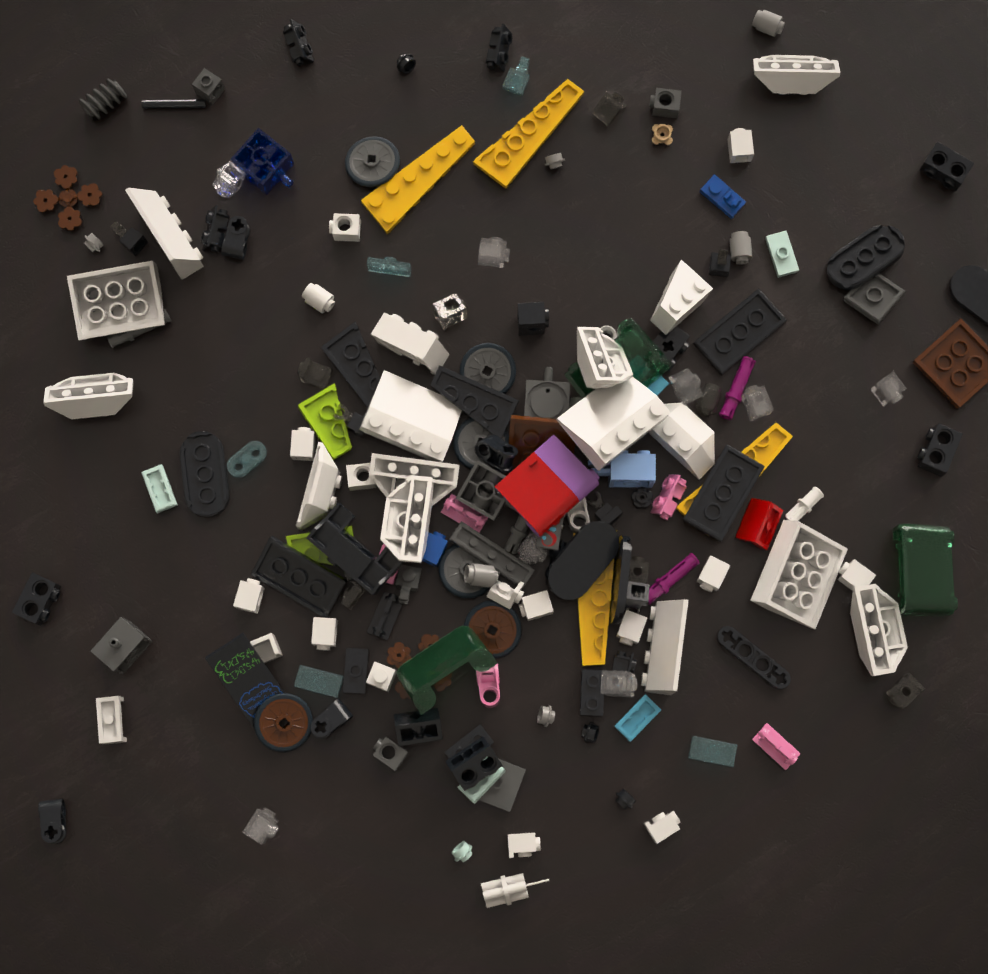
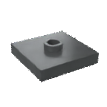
M879 273L864 285L851 289L844 297V302L879 325L905 295V290Z
M499 759L506 772L479 800L510 812L526 769Z

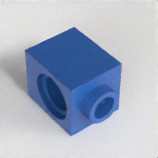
M436 531L433 534L428 532L423 562L436 568L438 567L440 559L448 546L445 535Z

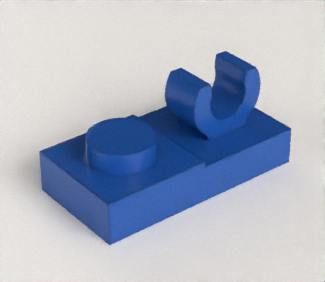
M715 174L700 189L702 195L731 219L746 204L743 198Z

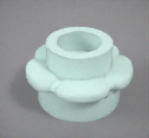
M465 841L459 843L452 851V855L455 857L454 860L456 862L468 860L472 855V845H468Z

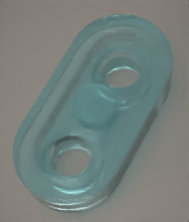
M251 441L229 458L227 462L229 473L237 478L247 475L266 458L267 451L265 446L259 441ZM254 450H259L258 456H252ZM237 464L243 465L241 470L235 469Z

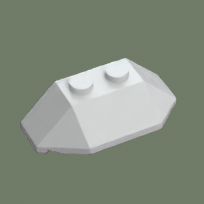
M769 55L760 59H753L754 75L773 93L816 94L840 76L837 60L830 61L817 56Z
M577 327V362L587 388H610L632 378L633 373L625 352L618 343L604 335L599 327Z
M117 373L70 377L58 382L54 386L46 387L43 403L44 406L70 419L115 415L132 398L133 379L126 378Z
M683 402L664 404L671 413L648 433L700 480L715 464L714 431Z
M318 442L296 523L297 529L302 531L325 518L330 513V510L334 508L337 497H334L336 488L340 489L342 483L339 469L321 442Z
M372 453L369 476L386 497L405 482L410 475L433 477V506L457 487L460 465Z
M410 475L405 482L386 497L380 540L398 561L422 562L427 546L432 510L433 477Z
M876 584L854 587L850 614L859 656L871 676L894 673L908 648L899 605Z

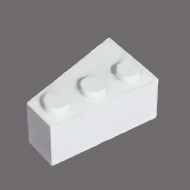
M681 260L672 272L650 321L667 335L704 302L713 288Z
M383 313L371 333L379 344L400 356L403 354L413 359V363L418 366L420 363L427 366L433 375L436 374L439 365L443 366L450 355L438 340V335L429 330L427 332L422 331L421 327L413 322L407 324L396 314L391 316Z

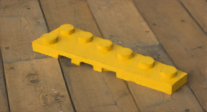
M567 79L548 95L543 102H540L533 108L531 113L518 121L516 126L503 134L501 139L481 153L473 161V165L507 189L584 95V90Z
M461 125L395 174L391 180L361 200L362 204L386 234L390 233L406 216L405 214L413 206L415 207L420 202V199L434 187V184L441 177H444L451 167L475 145L474 139Z
M775 423L741 453L764 465L762 474L793 436L779 424ZM702 486L676 507L681 514L686 515Z
M614 559L588 591L580 598H577L582 666L605 665Z

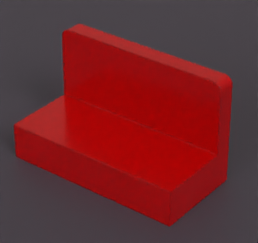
M751 498L737 531L736 538L751 542L760 549L768 550L784 510L770 501Z

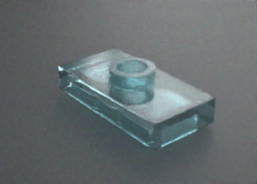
M368 257L367 267L371 272L405 277L411 275V263L400 262L392 257H384V259Z
M300 665L294 687L338 698L344 676Z
M692 736L688 758L734 767L737 744Z

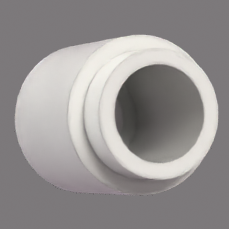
M310 283L302 294L305 302L320 313L329 312L335 304V301H333L334 295L317 284Z

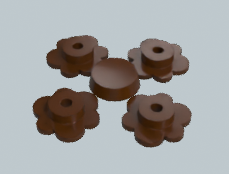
M63 165L61 169L54 171V177L56 178L55 183L58 186L61 185L66 190L59 194V198L50 189L46 191L38 190L36 192L37 198L33 200V203L37 206L38 211L43 213L47 210H54V205L59 200V203L66 208L64 212L58 214L60 219L58 225L62 229L67 228L69 231H72L75 227H79L82 224L80 212L78 210L74 211L72 208L77 204L78 199L82 201L84 206H97L102 192L97 184L91 183L88 186L83 185L81 187L82 191L76 194L75 191L69 188L77 182V170L74 167L69 168L67 165Z
M424 634L421 638L422 642L418 645V648L422 650L423 657H415L412 661L409 655L411 650L409 647H404L403 643L397 642L394 644V647L388 649L389 656L387 657V662L390 665H395L397 668H402L403 664H410V671L413 674L408 677L401 676L400 682L395 685V690L400 693L402 699L408 697L413 700L417 698V691L421 689V685L417 683V677L424 676L427 673L430 678L429 685L435 686L437 691H443L446 686L451 685L452 671L450 669H444L443 666L438 665L436 669L429 670L427 659L431 656L434 658L438 657L439 652L444 649V644L442 641H439L438 635H432L431 637L429 634Z

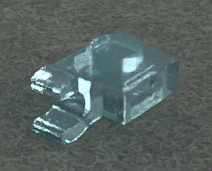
M521 56L517 69L510 67L503 84L504 90L523 96L530 79V74L526 73L530 64L528 63V58Z

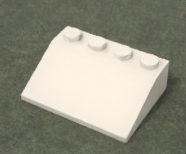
M127 188L125 191L180 278L183 280L203 268L204 266L200 261L203 259L202 254L197 247L193 249L189 244L192 242V239L186 230L182 232L179 228L181 222L175 213L170 214L167 208L171 206L164 196L159 197L156 191Z
M154 261L67 276L78 340L165 325L160 278L157 264Z
M384 370L359 430L430 461L443 462L462 410L441 394Z
M632 376L631 379L610 388L595 389L556 420L595 468L600 471L664 421L671 412L656 394Z
M783 520L750 601L811 629H816L848 549L799 521Z
M688 600L657 601L655 607L651 606L649 619L653 620L652 629L648 628L647 642H650V650H646L644 656V664H648L647 673L642 674L641 686H645L644 692L672 695L677 692Z

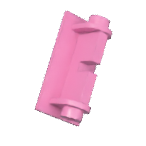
M669 474L665 478L659 496L653 501L651 514H661L660 517L664 520L672 517L678 505L672 501V498L680 500L687 487L685 485L687 481L680 478L681 475Z
M451 494L446 499L441 513L458 523L464 522L480 533L488 517L455 499L457 496Z
M768 723L752 739L784 770L793 765L800 755Z

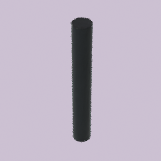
M206 99L142 100V108H206Z

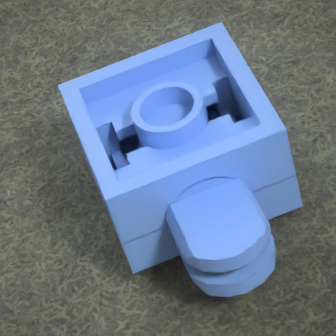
M625 450L600 471L595 468L590 460L588 461V467H592L598 476H608V487L652 488L656 480V454H650V451L647 450L637 451V454H628V451Z

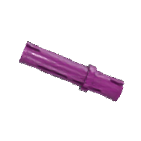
M743 356L729 392L725 394L726 399L719 413V416L723 419L732 420L738 403L740 404L742 401L743 390L756 363L750 357Z
M690 553L664 576L655 580V583L649 587L648 605L663 593L669 592V588L700 564L693 553Z

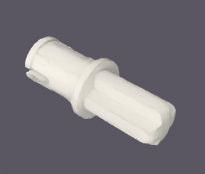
M813 487L804 498H799L797 500L798 503L785 515L786 520L798 521L806 513H810L812 511L811 508L824 497L822 491L817 487Z

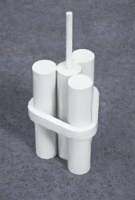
M521 873L509 877L503 875L500 876L501 879L481 883L486 907L490 908L506 903L511 905V902L529 898L527 886L547 882L549 879L525 884L524 875Z

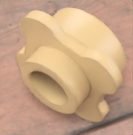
M655 124L652 127L654 132L653 144L665 143L670 145L672 143L671 132L673 128L671 125Z

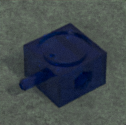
M257 128L230 159L234 169L266 195L279 181L288 188L294 183L292 179L285 175L294 165L291 153L260 128Z

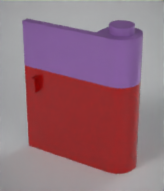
M553 435L494 487L525 519L527 526L533 533L541 537L599 485L598 479L600 477L593 469L588 470Z

